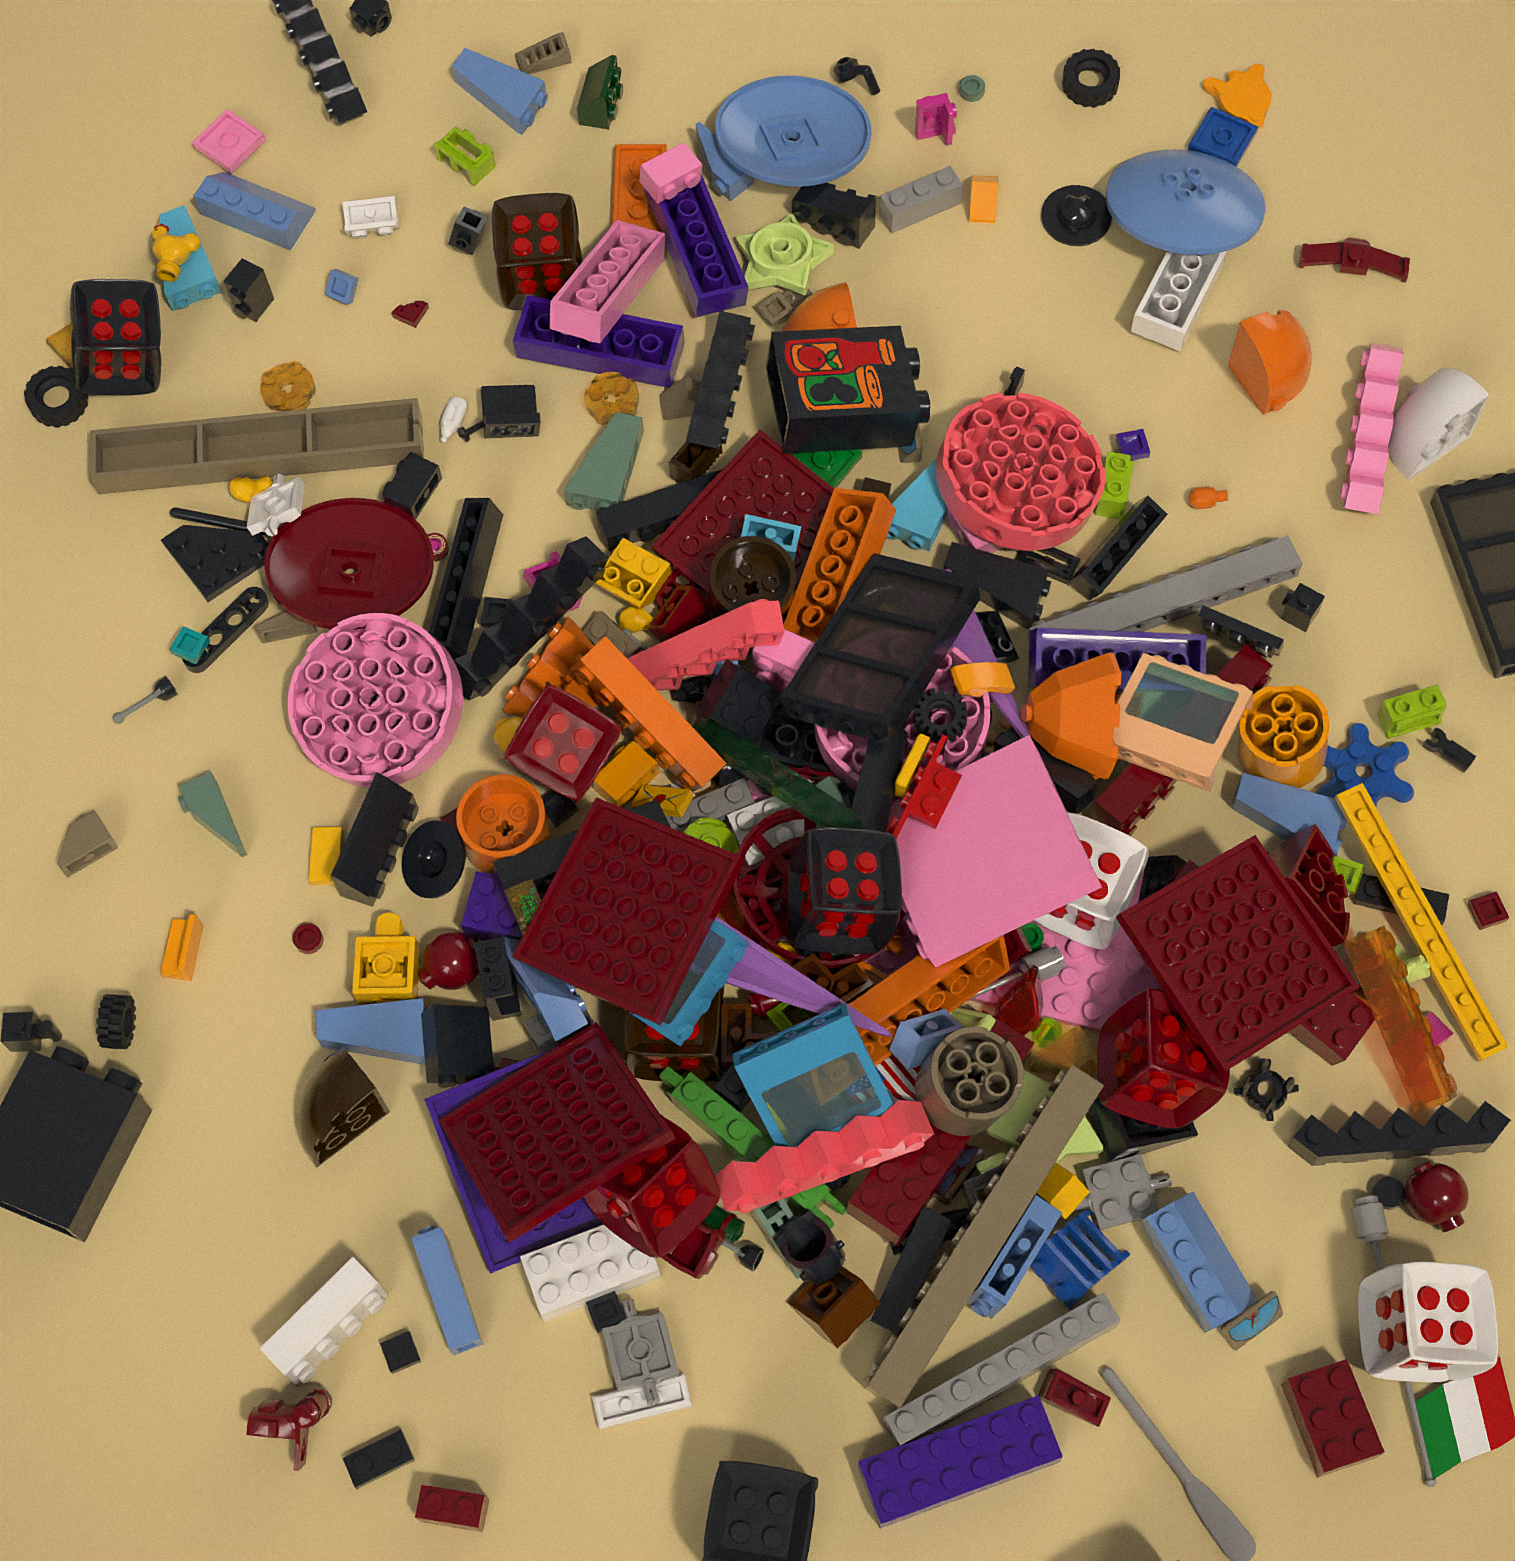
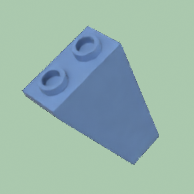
M467 48L463 49L452 65L455 83L521 135L527 127L533 124L536 113L547 102L548 94L546 93L545 81Z
M1243 772L1232 806L1234 811L1284 841L1301 830L1316 824L1335 856L1338 855L1342 839L1337 838L1339 829L1344 830L1347 820L1334 798Z
M421 998L316 1010L317 1040L322 1048L338 1050L343 1046L347 1052L425 1065L421 1013L427 1010L428 1007L424 999Z
M1037 1195L1027 1206L967 1301L971 1305V1309L982 1317L988 1316L992 1319L1007 1305L1062 1214L1061 1211Z
M429 1226L417 1232L418 1235L411 1237L449 1350L453 1355H457L484 1345L450 1240L442 1227Z

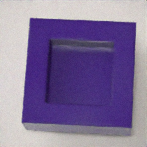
M1143 429L1116 435L1115 440L1119 452L1131 455L1130 461L1149 458L1150 449Z

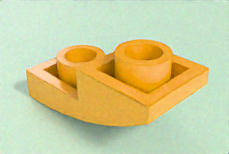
M970 663L954 666L950 669L955 681V687L961 695L981 697L987 691L1009 694L1015 689L1006 663Z

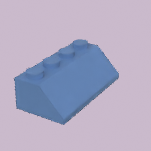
M227 172L206 176L194 194V199L201 215L288 250L292 249L316 211L315 207Z
M504 937L508 963L520 987L555 1041L587 1025L588 1022L583 1012L588 1009L581 996L577 994L574 986L513 958L512 956L520 941Z
M1194 1192L1181 1197L1140 1221L1141 1226L1204 1333L1237 1316L1258 1301Z

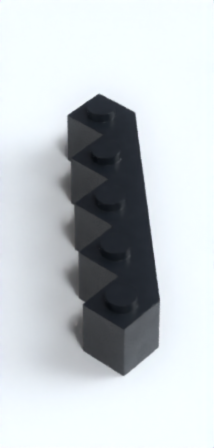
M272 0L277 14L282 13L286 22L285 29L290 40L294 39L300 50L298 55L303 66L307 65L313 76L311 80L316 92H321L327 103L324 106L329 118H334L336 122L341 123L366 113L367 109L359 89L354 86L344 60L340 59L332 36L327 33L319 11L313 6L312 1Z
M719 310L715 333L712 337L686 442L716 449L720 448V444L726 445L729 428H726L725 424L727 417L733 418L736 402L732 401L734 391L739 392L742 375H738L740 365L746 366L749 350L745 349L747 340L752 341L755 325L750 324V317Z
M587 536L568 543L559 564L538 574L531 593L511 601L503 621L482 631L475 650L454 659L461 678L463 696L468 701L487 695L509 670L604 575V568L609 557Z
M1484 1101L1466 1123L1441 1104L1423 1127L1398 1107L1381 1130L1354 1111L1336 1134L1311 1114L1287 1147L1311 1166L1343 1162V1164L1368 1162V1160L1406 1159L1429 1155V1157L1444 1156L1464 1152L1481 1153L1485 1152L1494 1143L1511 1119L1487 1101Z

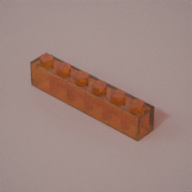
M1381 926L1344 941L1345 949L1415 1113L1447 1103L1457 1097L1455 1092L1457 1091L1456 1081L1446 1071L1443 1064L1445 1062L1444 1053L1440 1046L1434 1043L1431 1036L1433 1033L1431 1023L1426 1016L1423 1017L1419 1008V995L1414 988L1410 987L1407 980L1408 970L1404 961L1398 959L1394 949L1396 948V942L1392 933L1386 931L1385 926Z

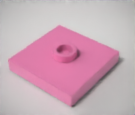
M226 109L192 144L196 150L232 174L266 141L265 134Z

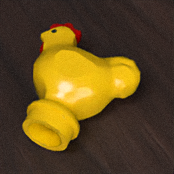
M164 224L156 225L154 230L151 231L153 236V252L159 261L156 265V275L161 280L174 282L181 274L179 266L189 259L192 252L200 248L201 241L195 233H188L183 236L168 234V226H164Z

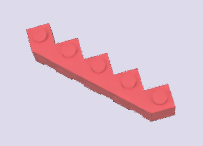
M759 599L747 603L627 659L657 691L679 689L684 676L712 675L717 662H722L726 659L730 661L745 660L750 647L779 645L785 632L779 601Z
M898 1100L880 1117L857 1115L839 1132L814 1131L799 1146H773L756 1162L731 1161L715 1176L720 1188V1197L725 1210L747 1213L824 1183L835 1181L838 1178L862 1169L878 1165L892 1158L919 1150L934 1132L921 1102Z

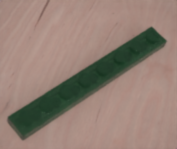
M709 717L692 725L697 733L727 764L818 826L858 828L862 825L859 814L739 734Z

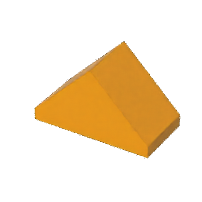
M972 175L969 222L995 223L998 176Z

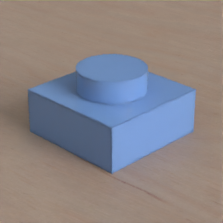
M332 269L325 295L345 304L353 303L359 278L339 269Z

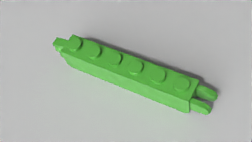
M668 1066L660 1074V1079L670 1087L667 1094L671 1097L672 1103L740 1162H756L770 1148L775 1146L774 1142L692 1072L689 1074L684 1072L680 1076ZM825 1184L784 1198L799 1212L805 1209L811 1210L830 1229L835 1224L829 1216L819 1210L824 1202L837 1214L844 1215L847 1211L845 1206L830 1194V1188Z

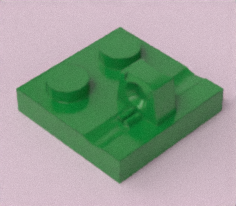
M858 449L792 453L795 458L833 488L838 487L863 457L862 452Z

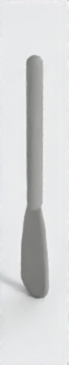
M1110 1367L1103 1368L1101 1372L1102 1377L1183 1482L1192 1505L1224 1554L1231 1561H1250L1256 1550L1255 1541L1250 1533L1218 1496L1190 1472L1113 1369Z

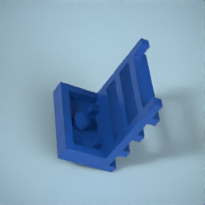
M1088 1209L1067 1223L1064 1228L1058 1230L1050 1239H1047L1030 1265L1035 1274L1051 1288L1057 1298L1070 1310L1079 1303L1094 1285L1131 1255L1127 1250L1121 1253L1088 1218L1091 1215ZM1077 1226H1079L1089 1236V1238L1103 1251V1253L1112 1261L1111 1263L1094 1246V1244L1080 1231V1229ZM1066 1234H1067V1235L1071 1238V1240L1085 1253V1255L1099 1268L1100 1272L1088 1261V1259H1087V1258L1074 1246V1244L1065 1236Z

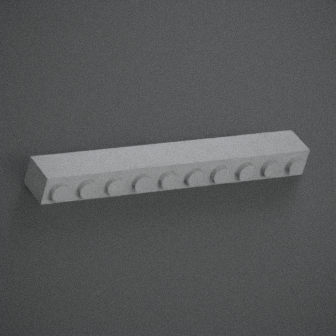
M1288 535L1282 538L1273 537L1260 546L1254 548L1252 546L1245 547L1237 554L1229 557L1226 555L1220 556L1207 565H1195L1189 568L1187 572L1179 575H1167L1161 581L1154 584H1142L1129 593L1120 592L1101 603H1089L1083 609L1076 612L1067 611L1059 615L1058 618L1048 622L1046 620L1039 621L1029 628V631L1035 628L1144 632L1200 612L1202 605L1211 608L1297 577L1303 563Z

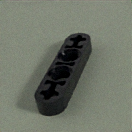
M259 587L246 589L201 633L208 636V638L214 634L223 635V640L217 645L208 644L206 649L209 653L205 650L201 656V661L197 664L182 659L190 672L200 673L205 671L267 610L269 601L263 589ZM250 599H260V603H251ZM236 614L243 616L240 624L236 626L228 624L231 616Z

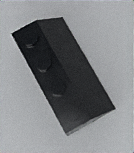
M377 772L331 873V878L341 897L371 907L374 906L376 899H380L385 889L384 880L387 873H391L395 867L397 850L399 847L404 846L408 834L406 831L410 821L413 822L416 819L419 809L413 793Z

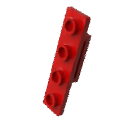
M942 734L938 743L932 741L925 755L930 760L926 768L919 767L912 781L917 784L914 792L907 791L899 806L905 809L901 818L894 816L887 830L896 839L908 816L936 829L962 777L961 774L936 762L948 738L944 734Z

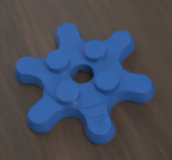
M1356 723L1348 729L1349 744L1346 748L1335 749L1329 745L1327 746L1324 766L1330 771L1331 779L1328 783L1321 785L1317 789V794L1335 798L1337 794L1363 783L1376 808L1378 801L1384 797H1391L1401 803H1407L1413 798L1414 789L1411 784L1399 779L1395 775L1396 765L1407 760L1409 756V749L1405 743L1395 742L1387 748H1379L1370 742L1368 728L1362 723ZM1368 766L1367 768L1370 770L1371 776L1368 778L1360 777L1356 773V768Z

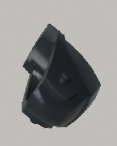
M805 1209L790 1219L774 1236V1241L782 1255L800 1273L799 1277L802 1281L807 1279L813 1284L825 1282L835 1276L846 1261V1254L842 1248L845 1244L842 1240L838 1241L830 1227L809 1209Z

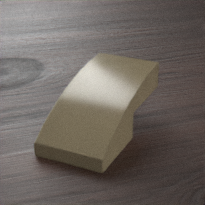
M808 289L806 295L792 290H787L781 294L778 290L758 304L757 307L772 326L785 323L795 308L813 293Z

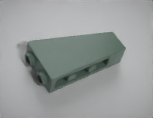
M615 412L566 485L564 493L567 505L579 510L586 508L598 511L624 502L644 432L642 417Z

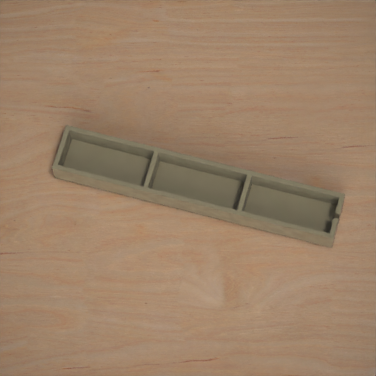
M412 398L90 430V479L98 494L227 482L237 477L257 479L266 476L274 477L277 474L287 476L397 465L402 460H405L410 452L424 458L422 414L418 399Z
M1071 1065L1067 1072L1061 1069L1048 1089L1053 1092L1052 1096L1048 1097L1045 1095L1032 1114L1037 1118L1034 1124L1028 1121L1016 1139L1020 1146L1017 1150L1011 1147L999 1167L1004 1170L1001 1176L995 1173L982 1192L987 1195V1198L984 1202L978 1199L966 1219L971 1222L968 1228L965 1229L961 1226L949 1244L954 1250L950 1256L944 1253L932 1272L937 1275L933 1283L927 1280L915 1299L920 1301L919 1305L915 1310L909 1307L898 1324L903 1330L898 1337L892 1334L881 1352L886 1355L881 1364L875 1361L866 1374L864 1380L869 1382L865 1388L867 1391L895 1410L901 1408L1104 1086L1103 1084Z

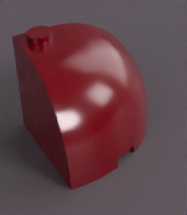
M1314 824L1282 842L1269 853V856L1330 945L1334 947L1344 943L1348 935L1350 913L1345 912L1344 899L1348 897V892L1343 874L1337 875L1331 860L1332 857H1335V854L1322 832Z

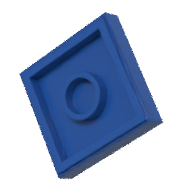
M1211 107L1189 143L1188 150L1220 158L1237 167L1255 137L1258 126Z

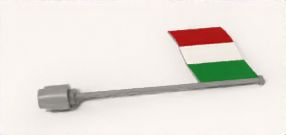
M1377 1196L1357 1198L1353 1200L1354 1207L1351 1209L1358 1239H1365L1366 1244H1372L1378 1270L1383 1269L1384 1265L1378 1242L1384 1241L1383 1235L1389 1233L1383 1205L1379 1203ZM1498 1356L1496 1364L1490 1370L1470 1378L1453 1380L1442 1384L1417 1401L1414 1398L1411 1381H1404L1427 1481H1424L1426 1486L1434 1487L1437 1483L1435 1478L1457 1464L1497 1449L1515 1437V1416L1500 1356Z

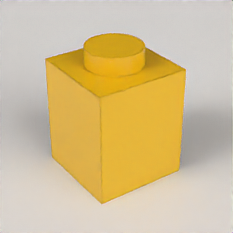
M1056 1163L1039 1187L1036 1195L1061 1211V1217L1066 1220L1090 1192L1073 1173Z

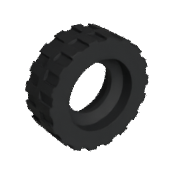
M1083 49L1078 53L1072 54V57L1066 61L1062 78L1063 91L1066 93L1067 98L1076 105L1079 104L1082 107L1092 108L1100 105L1103 106L1108 101L1110 102L1118 91L1120 67H1118L1116 59L1114 60L1112 55L1105 53L1103 50ZM1094 70L1103 75L1104 81L1099 86H1086L1080 83L1078 76L1082 71Z
M59 365L58 367L48 366V368L41 369L38 373L33 374L30 381H27L25 385V402L30 412L40 424L43 423L47 427L54 426L55 428H60V426H68L70 423L76 422L85 413L84 410L88 406V394L76 390L73 370L70 368H64ZM57 386L67 388L69 399L64 404L57 407H49L44 403V394L49 389Z

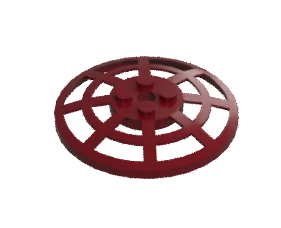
M795 806L777 811L765 817L748 832L736 854L744 859L748 849L754 843L766 857L759 867L756 885L740 883L739 871L731 887L735 906L749 931L765 947L794 963H798L806 957L796 955L775 943L782 936L792 941L789 930V913L779 922L770 910L766 899L782 900L789 912L788 879L790 864L781 855L791 849H795L801 837L789 839L773 848L764 838L763 834L779 824L793 820L804 819V833L816 828L815 820H812L806 814L803 806ZM772 864L785 875L781 888L765 886L766 874ZM741 895L757 897L763 915L773 926L765 935L755 926L747 914L741 900ZM901 907V911H900L899 923H898L897 928H896L895 932L893 933L891 939L893 938V936L896 934L897 930L899 929V926H900V924H901V922H902V919H903V917H904V915H905V912L903 911L902 907ZM819 952V957L825 967L831 969L847 967L854 962L856 964L861 963L878 952L860 954L842 960H833L831 953Z

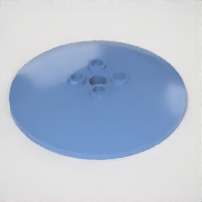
M787 75L760 79L744 85L733 92L719 108L715 121V136L718 146L726 159L743 173L771 184L800 187L830 182L846 175L859 165L870 146L871 124L863 106L845 90L819 79Z
M1158 150L1137 155L1122 163L1112 173L1107 184L1106 203L1116 223L1128 234L1143 243L1174 253L1207 255L1237 248L1255 236L1263 223L1265 215L1263 194L1249 175L1225 160L1196 151Z

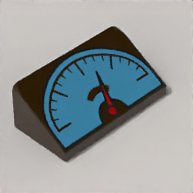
M968 1145L934 1197L946 1206L949 1205L961 1190L962 1182L970 1178L976 1169V1164L983 1160L984 1150L980 1147Z

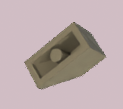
M96 811L79 816L74 823L69 825L57 861L59 868L67 878L118 848Z

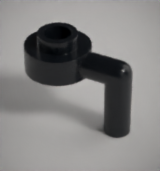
M850 57L841 58L836 63L834 73L838 81L845 82L858 75H863L871 95H876L880 92L877 80L869 65H859L857 59Z

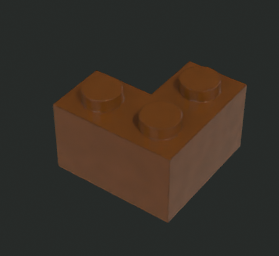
M814 953L792 966V968L847 1004L859 998L874 985L871 979L855 962L834 975ZM802 1009L808 1015L809 1018L819 1015L817 1013Z
M721 1004L722 1072H726L732 1064L734 1065L733 1053L777 1034L752 1033V1004Z

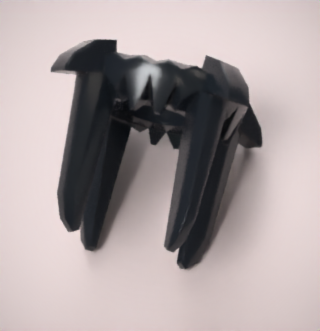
M1261 1058L1259 1059V1070L1248 1076L1242 1088H1234L1235 1096L1245 1097L1252 1108L1263 1112L1266 1121H1274L1273 1112L1279 1110L1285 1104L1288 1094L1299 1091V1085H1294L1295 1079L1293 1077H1289L1285 1081L1277 1072L1269 1070L1271 1059ZM1263 1082L1272 1084L1275 1094L1270 1098L1261 1096L1258 1092V1085Z

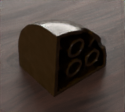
M343 1046L328 1056L308 1082L299 1103L297 1115L299 1138L306 1154L316 1168L390 1113L374 1084Z

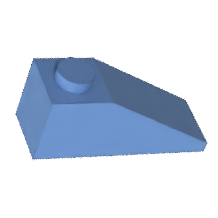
M699 121L696 124L697 142L713 189L717 194L724 195L731 202L753 184V177L743 173L726 159L718 146L716 136Z

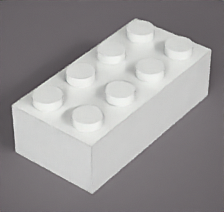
M1167 251L1134 314L1131 332L1181 352L1222 271L1227 251L1207 255H1190Z
M605 1225L520 1256L544 1322L587 1306L586 1302L613 1291L619 1294L661 1277L655 1258L638 1251L612 1233Z
M352 1257L259 1349L296 1386L301 1382L306 1383L317 1372L316 1367L324 1359H331L339 1351V1344L347 1336L349 1338L354 1336L362 1328V1321L370 1313L374 1315L381 1310L386 1303L384 1299L388 1294L371 1274Z

